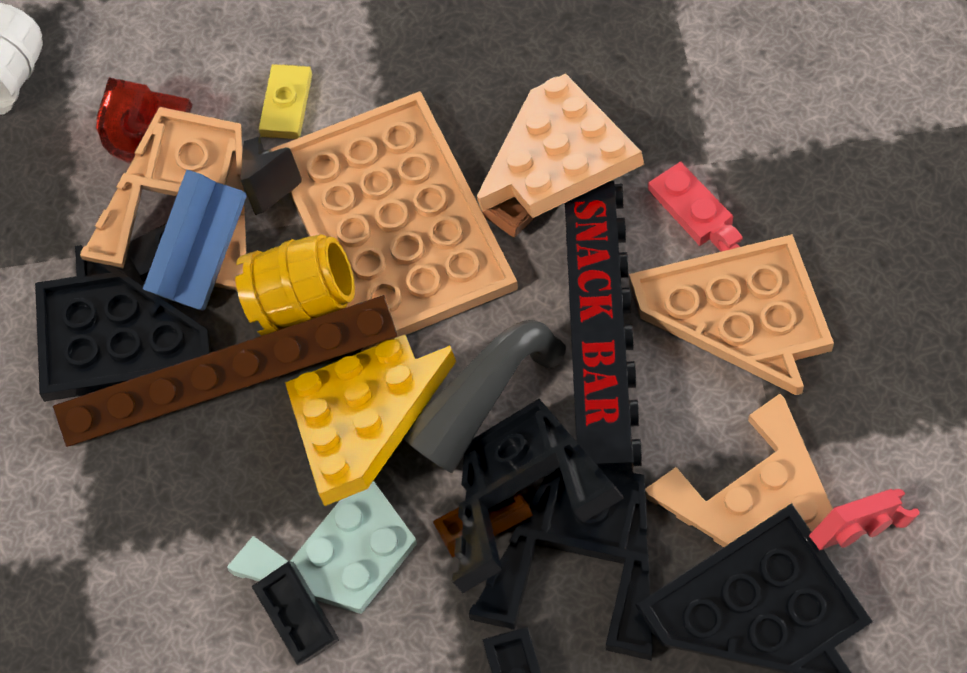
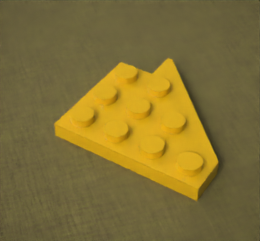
M404 334L285 382L318 494L324 506L369 488L455 365L456 359L450 346L415 359L408 339Z

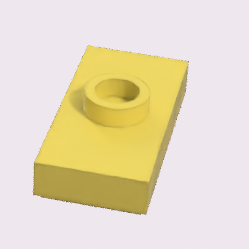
M271 65L259 125L260 137L300 138L312 77L310 66Z

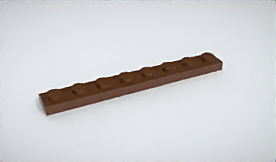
M385 295L53 405V409L65 445L69 447L398 337Z

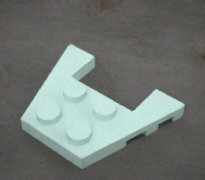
M373 481L368 489L340 500L290 561L296 564L317 601L362 614L415 548L417 541ZM252 536L227 568L234 576L260 581L284 565L288 560Z

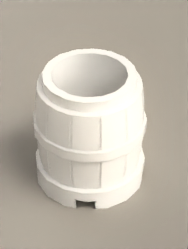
M0 3V115L12 109L18 99L21 86L33 73L34 65L43 44L42 34L36 22L22 10Z

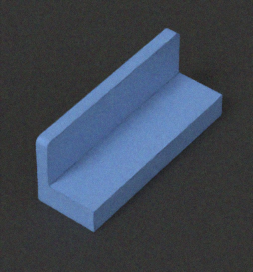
M186 169L143 290L201 311L205 310L247 194L242 190L215 182L200 173Z

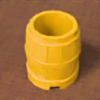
M320 234L298 240H287L280 246L265 252L257 250L244 254L236 262V265L243 264V274L235 276L240 303L249 322L258 321L264 328L257 331L261 336L346 308L348 303L354 299V277L349 260L341 244L331 236L326 237Z

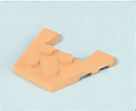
M778 394L751 413L748 420L774 449L775 453L707 501L701 497L677 467L645 488L646 498L655 505L659 504L676 515V518L687 525H692L712 537L714 542L722 547L730 544L791 503L812 532L833 508L786 400L781 394Z

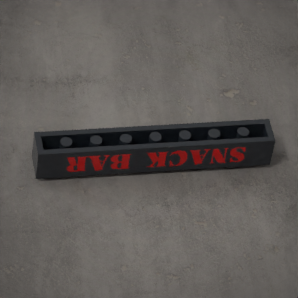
M613 179L565 203L575 426L577 443L613 484H633V466H642L641 440L632 439L631 427L639 426L638 400H629L628 388H636L635 361H626V350H633L634 346L632 324H624L623 314L631 313L630 288L621 287V278H628L627 252H619V243H626L625 217L617 218L616 209H623V185L614 184Z

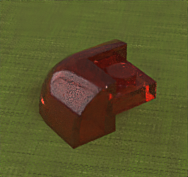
M109 77L97 113L96 130L99 133L102 146L112 157L131 164L135 157V151L159 107L190 113L193 104L188 98L151 91L145 84Z

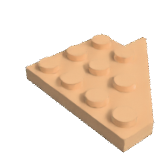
M566 73L559 77L551 78L544 84L530 90L477 194L480 209L486 211L515 197L530 216L535 218L644 165L642 151Z

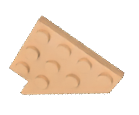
M793 234L629 274V285L641 319L794 395L802 394L804 388L795 360L831 352L833 349V339Z

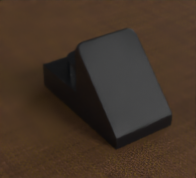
M260 137L244 141L241 168V183L254 214L257 215L264 213L302 182L301 174L291 150L286 147L275 151L270 149L264 150Z

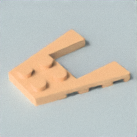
M159 107L135 151L132 163L127 172L123 173L117 184V190L107 209L103 210L97 221L92 237L87 246L83 247L80 254L82 260L124 268L142 189L177 196L186 169L200 173L215 182L244 191L241 183L243 156L241 124ZM245 203L216 279L215 287L237 291L235 276L243 274V264L236 265L239 257L247 254Z

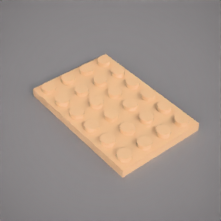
M421 91L271 149V151L286 147L293 154L302 177V182L289 193L308 235L322 234L326 237H334L341 244L347 255L355 285L354 299L348 303L347 307L385 295L398 337L410 334L518 290V282ZM380 343L360 349V351L362 352L364 350L377 346Z

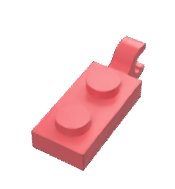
M681 161L648 182V191L699 246L710 240L721 252L740 247L737 243L743 237L732 226L733 215Z
M888 489L835 507L809 536L819 550L836 544L844 548L854 543L864 534H868L870 537L879 535L891 524L896 527L905 528L920 512L917 508L907 510L901 506L902 501L900 499L905 495L902 489Z

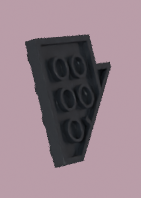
M82 245L75 246V277L35 283L39 394L44 402L83 396L212 353L211 337L205 327L154 293L143 290L142 285L115 267L82 260L80 256L83 249Z
M792 503L635 605L661 646L782 673H852L835 647L873 622L824 549L819 550L810 538L811 530Z

